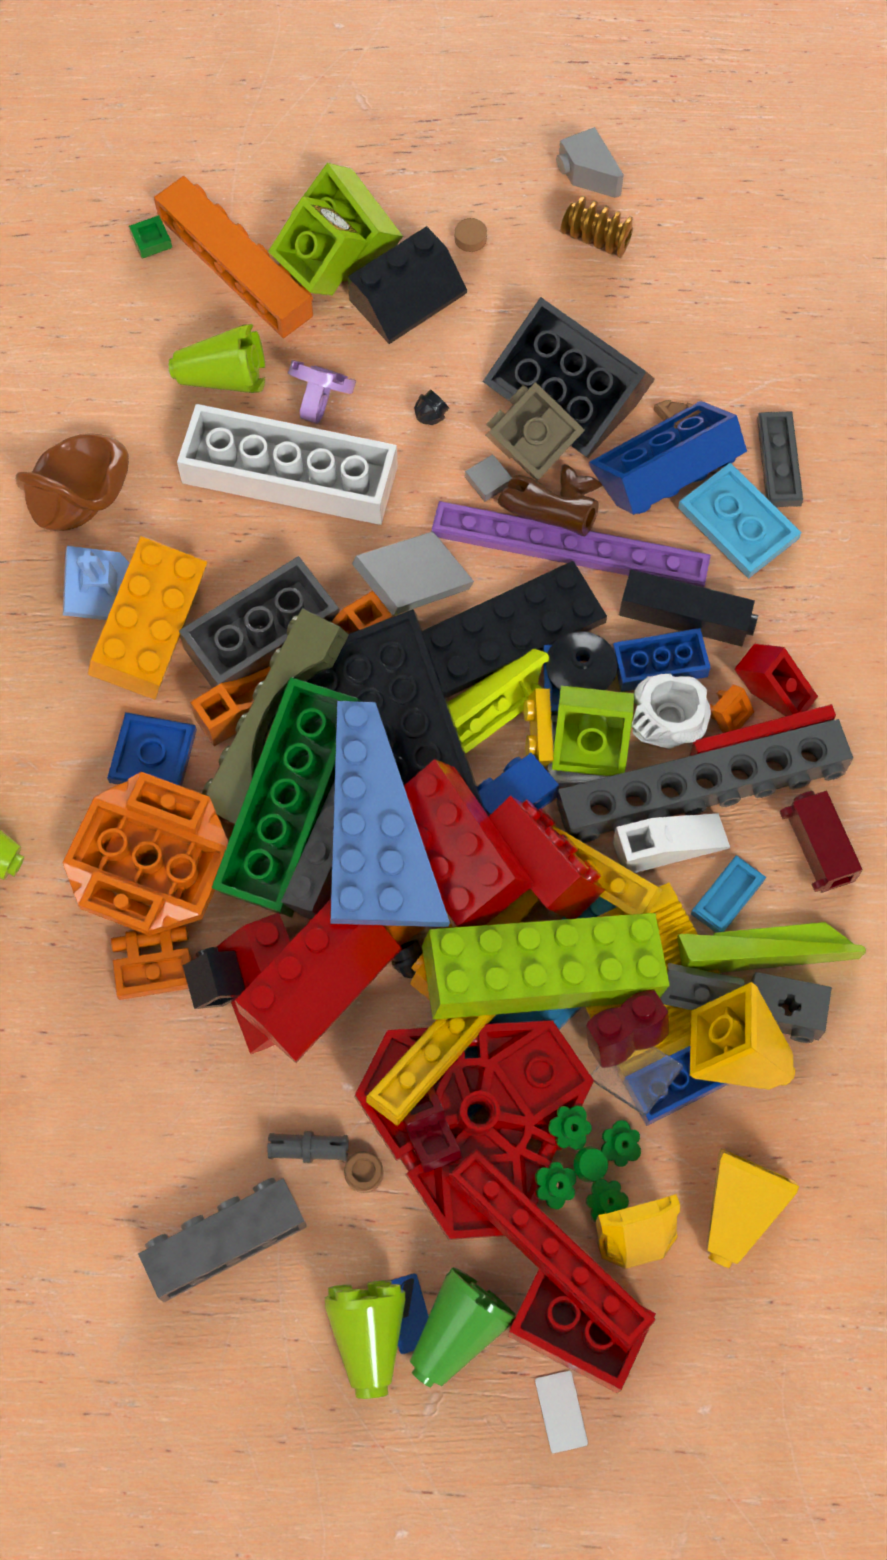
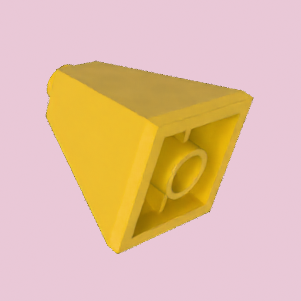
M748 983L691 1011L690 1076L693 1078L767 1090L779 1085H787L794 1079L793 1052L758 987L754 983Z
M721 1148L717 1159L707 1241V1251L710 1252L708 1259L726 1268H730L732 1263L738 1264L794 1198L800 1186L788 1177Z

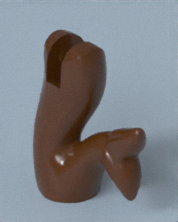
M563 464L560 477L561 497L536 480L522 475H515L508 483L509 488H505L501 492L498 504L520 517L560 527L585 537L596 520L599 503L594 498L583 495L603 485L593 477H578L572 467Z

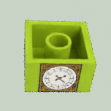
M302 196L268 252L310 293L333 296L367 241L325 201Z

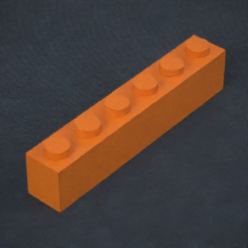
M182 176L154 196L157 215L160 216L162 222L283 339L313 317L312 294L302 284L298 285L281 264L277 265L270 258L268 251L260 243L256 245L249 238L248 233L241 224H234L220 204H213L207 198L205 191L200 185L192 184L185 176Z

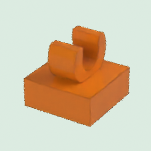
M735 684L728 691L719 690L716 693L719 701L715 706L710 704V717L717 721L722 733L740 729L754 713L745 689Z

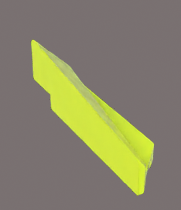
M532 649L521 658L497 670L448 702L465 753L523 711L524 701L528 700V696L535 689L542 688L538 681L542 665L549 660L546 652Z

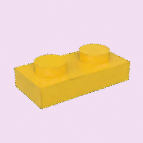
M535 689L528 696V700L524 701L523 706L524 720L529 721L530 735H527L525 740L526 756L532 753L543 767H546L554 761L550 689Z

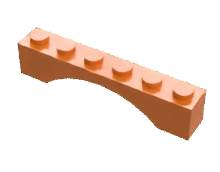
M372 590L343 608L331 623L351 634L393 616ZM270 666L252 675L220 683L190 702L195 720L214 747L236 734L237 723L241 716L248 713L254 702V690L261 681H265L271 669Z

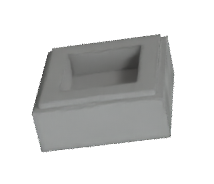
M493 454L465 471V478L484 502L505 488H508V483L512 479Z

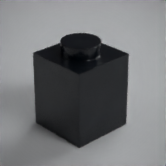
M218 947L206 948L196 953V959L183 965L194 1009L223 1007L235 1001L245 990L235 951L219 952Z

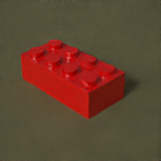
M434 759L404 785L444 907L457 927L486 925L534 885L530 876L455 767Z

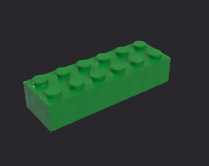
M290 677L212 889L273 912L293 917L294 910L281 901L335 780L337 701L361 702L358 698Z

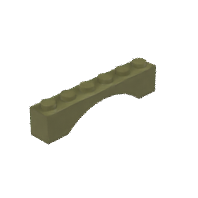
M303 608L299 615L294 616L290 621L286 632L288 636L282 648H278L274 652L270 660L271 669L265 681H261L255 688L253 693L254 702L248 713L243 714L236 726L237 734L231 746H227L223 750L219 758L220 767L214 779L211 778L202 791L203 795L210 797L216 814L234 824L237 821L265 746L266 737L290 677L307 682L315 675L333 667L349 636L341 627Z

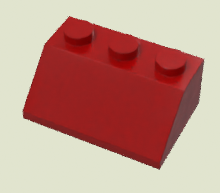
M277 912L243 925L216 947H218L219 952H236L246 989L291 941L280 913ZM235 1001L231 1002L250 1054L274 1046L273 1042L239 1013Z

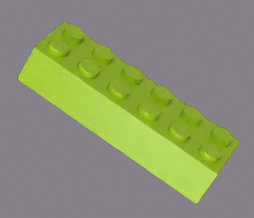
M655 913L429 929L422 945L432 1020L623 1004L632 995L646 990H655L660 998L670 986Z

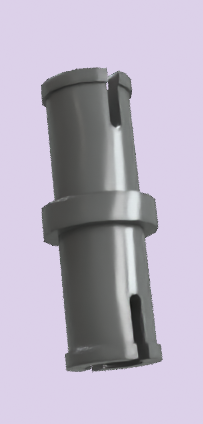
M305 1131L304 1135L270 1133L268 1141H271L267 1145L269 1159H303V1163H312L313 1159L348 1160V1153H346V1151H349L348 1135L319 1136L314 1135L313 1131Z

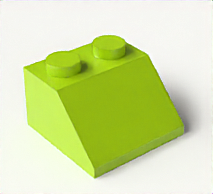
M561 686L552 770L601 776L625 773L633 718L634 694Z

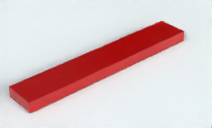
M475 1149L448 1175L447 1180L626 1353L654 1324L656 1319L480 1151Z

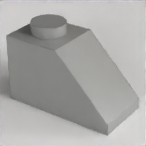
M595 127L560 140L559 155L556 157L557 165L560 172L567 175L572 185L614 198L621 196L624 174Z

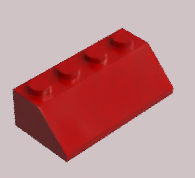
M331 899L235 1000L239 1013L295 1063L304 1056L401 951L400 945L383 925L330 924Z

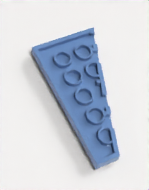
M337 701L330 924L449 927L450 921L376 702Z

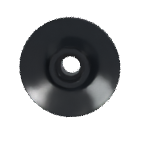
M584 631L568 633L557 639L547 653L549 660L546 662V672L551 683L559 691L561 686L607 690L616 677L618 667L616 654L611 645L596 634ZM585 656L589 659V661L586 663H580L577 661L576 657Z

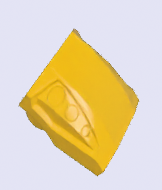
M677 1194L598 1215L596 1219L597 1244L601 1258L624 1269L663 1259L678 1238L677 1215L680 1213V1203Z

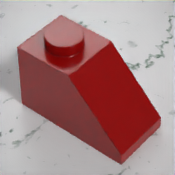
M754 643L734 669L751 694L784 716L807 711L818 698V695L785 647Z

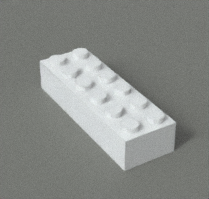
M196 404L177 465L183 484L381 525L398 462L397 445Z

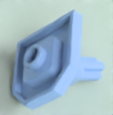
M67 546L65 550L62 615L107 620L129 565L126 558L120 552Z

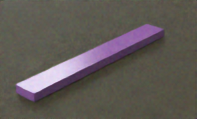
M442 501L438 503L431 530L438 538L562 563L574 561L577 566L629 576L631 569L703 588L711 556L710 554L589 531L583 537L572 531L523 517Z

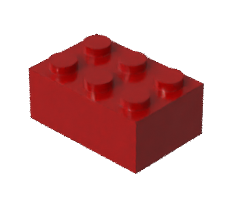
M509 796L489 816L534 882L530 889L547 909L567 919H577L606 891L598 882L602 877L600 873L587 860L583 862L575 854L578 848L564 834L560 835L552 828L555 822L542 808L537 809L527 799L522 803L513 796Z
M538 1269L509 1330L508 1337L618 1394L625 1384L649 1329L626 1353ZM643 1307L650 1315L655 1317V1312Z

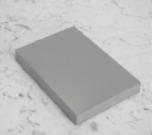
M433 531L357 555L352 563L393 616L469 590L474 582Z

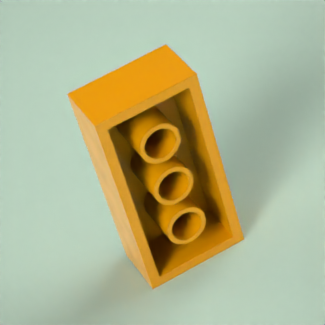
M140 536L91 657L87 675L156 700L180 637L179 630L184 627L203 578L207 561Z

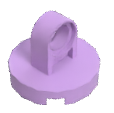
M296 360L291 361L288 371L289 375L308 382L300 408V418L316 424L323 417L331 389L352 394L356 383L355 379H348V376L315 365L310 368L304 366V362Z

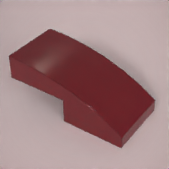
M432 1086L402 1120L424 1173L462 1158L460 1148L446 1121L444 1109Z

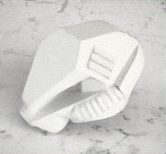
M671 674L647 676L634 690V703L638 706L631 725L633 728L632 733L641 742L667 749L702 739L706 733L711 715L710 704L706 698L707 688L694 677H674Z

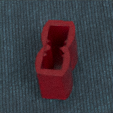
M655 990L636 993L629 997L621 1007L603 1010L587 1022L588 1047L601 1068L619 1065L630 1058L635 1050L652 1048L669 1034L668 1010Z

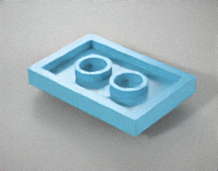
M731 463L679 501L678 508L748 579L799 540L802 533Z

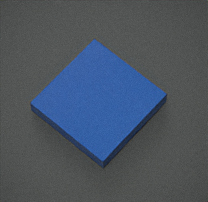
M125 712L107 777L109 783L122 784L127 782L130 777L144 772L182 786L197 731L196 726Z

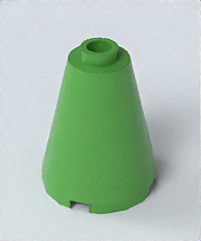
M452 1267L449 1273L446 1274L410 1359L411 1364L415 1367L412 1374L430 1388L434 1383L440 1386L447 1383L509 1328L516 1318L515 1312L489 1289L486 1291L477 1285V1280L455 1267Z

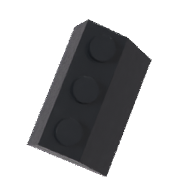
M427 226L348 276L349 301L388 344L467 294V288L448 248Z

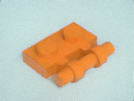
M186 926L176 927L151 936L132 930L126 931L125 936L111 938L113 953L127 950L128 958L113 960L116 995L119 1000L189 989L183 965L191 961L190 951L188 948L174 950L175 942L188 941ZM161 945L162 952L141 955L140 953L141 948Z

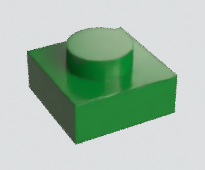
M159 215L129 226L130 234L142 259L172 248L171 239Z

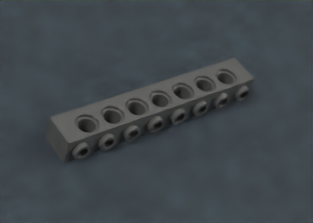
M836 719L558 789L556 803L565 832L586 843L599 838L600 834L610 831L615 833L618 826L650 818L671 817L681 813L696 815L703 812L706 807L720 804L721 807H728L738 803L744 797L752 795L755 798L767 797L773 794L776 789L789 786L790 789H799L808 785L811 780L823 777L827 781L834 780L846 773L853 760V755L840 720ZM802 753L813 754L817 761L809 762L805 760ZM767 762H777L782 766L783 770H772L767 765ZM741 770L747 774L748 779H738L732 774V771ZM707 779L714 787L709 789L699 786L697 780ZM667 787L673 788L678 792L679 796L667 797L661 790ZM636 796L644 804L642 806H632L626 799ZM601 805L606 807L609 813L597 815L592 812L591 807Z

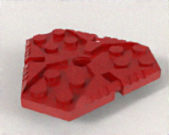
M553 1020L486 1024L479 1032V1035L468 1046H477L478 1058L465 1059L464 1051L433 1085L444 1109L446 1121L460 1148L462 1158L424 1173L403 1121L398 1126L369 1105L366 1099L367 1095L428 1028L387 1030L354 1098L375 1127L395 1160H401L408 1170L405 1174L448 1240L505 1236L447 1180L448 1175L469 1154L477 1149L537 1205L539 1198L536 1196V1190L539 1185L535 1181V1174L540 1168H549L556 1151L563 1149L557 1145V1137L550 1134L548 1124L552 1118L557 1117L556 1113L559 1107L566 1106L570 1109L576 1105L583 1106L594 1079ZM474 1104L484 1106L488 1111V1121L484 1124L473 1123L468 1118V1107ZM530 1137L542 1143L538 1154L526 1149Z

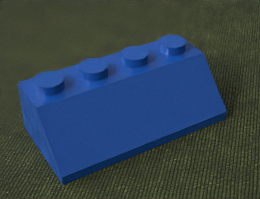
M699 401L690 408L684 409L673 417L664 420L589 462V465L616 506L634 515L648 511L652 504L663 498L676 495L686 485L705 479L711 471L726 466L729 463L732 464L738 456L746 453L747 449L737 415ZM697 410L701 411L696 416L681 421L677 425V428H674L675 422L681 420L682 418L690 415L691 413Z

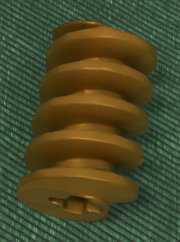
M581 196L577 203H571L562 218L560 232L566 234L570 231V235L574 239L582 236V241L585 244H590L594 240L595 248L601 249L605 246L608 254H613L617 250V256L622 258L632 236L633 217L629 216L624 223H621V212L617 211L612 218H609V207L605 206L598 213L597 201H593L589 208H586L585 196Z

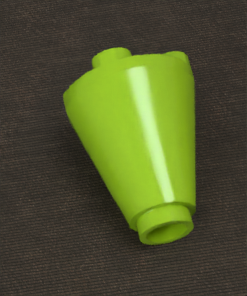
M389 1280L368 1282V1290L352 1289V1285L328 1287L329 1296L325 1297V1309L351 1388H355L356 1398L359 1399L387 1396L388 1385L392 1383L405 1305V1291L401 1290L399 1284H391Z

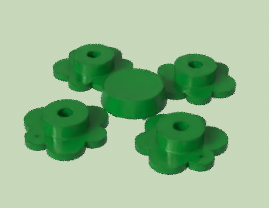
M578 1105L572 1106L570 1109L566 1106L559 1107L556 1113L557 1117L552 1118L548 1124V1130L552 1136L557 1137L556 1143L560 1148H567L569 1146L574 1150H579L574 1158V1171L570 1168H563L560 1162H552L549 1168H540L535 1174V1181L539 1185L536 1190V1196L540 1200H546L548 1207L551 1209L562 1208L565 1200H572L575 1196V1190L572 1186L576 1183L577 1175L584 1182H593L591 1186L592 1194L586 1197V1205L592 1208L591 1218L594 1222H596L598 1215L627 1208L629 1199L624 1192H620V1183L613 1180L607 1182L601 1178L605 1176L608 1170V1161L614 1160L616 1166L624 1167L628 1161L639 1159L641 1155V1148L637 1144L640 1140L639 1132L631 1130L630 1125L626 1121L618 1120L613 1124L612 1129L603 1131L602 1139L605 1143H603L601 1150L592 1146L584 1147L586 1144L585 1135H588L592 1130L590 1122L586 1121L587 1113L585 1109Z

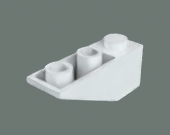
M719 813L650 818L616 827L613 845L620 865L634 873L730 848Z

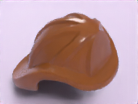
M102 434L75 435L46 450L38 459L32 472H18L15 478L16 484L25 491L28 510L39 527L50 531L74 529L87 523L99 510L106 509L115 501L127 475L129 454L121 442L110 436Z

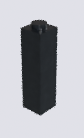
M631 569L619 616L678 631L701 628L703 637L741 647L743 646L746 634L753 636L758 615L752 614L755 600Z

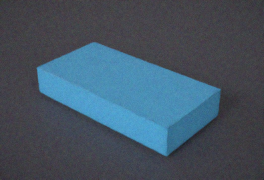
M736 855L693 908L691 915L715 933L725 932L763 884L766 877Z

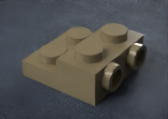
M535 382L529 389L522 385L509 399L514 405L506 414L499 410L486 424L491 430L485 436L509 459L513 458L530 476L538 481L585 430Z

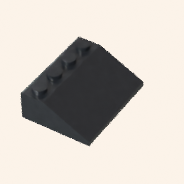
M540 297L482 382L508 401H510L509 399L522 385L529 389L536 382L585 430L571 446L589 458L637 406L655 378Z

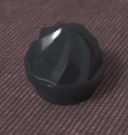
M430 389L425 395L421 394L418 397L419 399L415 404L414 410L416 418L420 423L434 425L446 418L444 414L450 408L434 391Z
M417 939L400 945L401 951L393 958L394 961L391 963L393 968L406 978H413L416 972L411 967L423 954L422 947Z

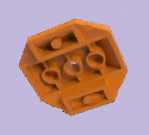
M140 772L130 777L127 782L114 786L93 798L62 863L81 910L151 936L203 919L215 892L212 889V885L227 848L228 840L209 796ZM153 854L158 856L152 865L143 866L140 864L142 858L147 855Z

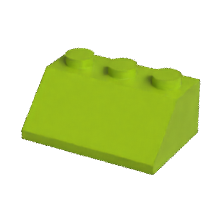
M327 163L303 195V197L325 201L367 241L342 281H347L349 275L395 247L403 238V235L352 168Z

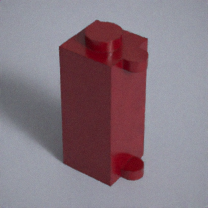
M827 790L817 794L814 791H807L796 796L791 806L785 807L779 812L782 819H789L816 881L811 884L814 892L821 891V893L855 882L863 869Z

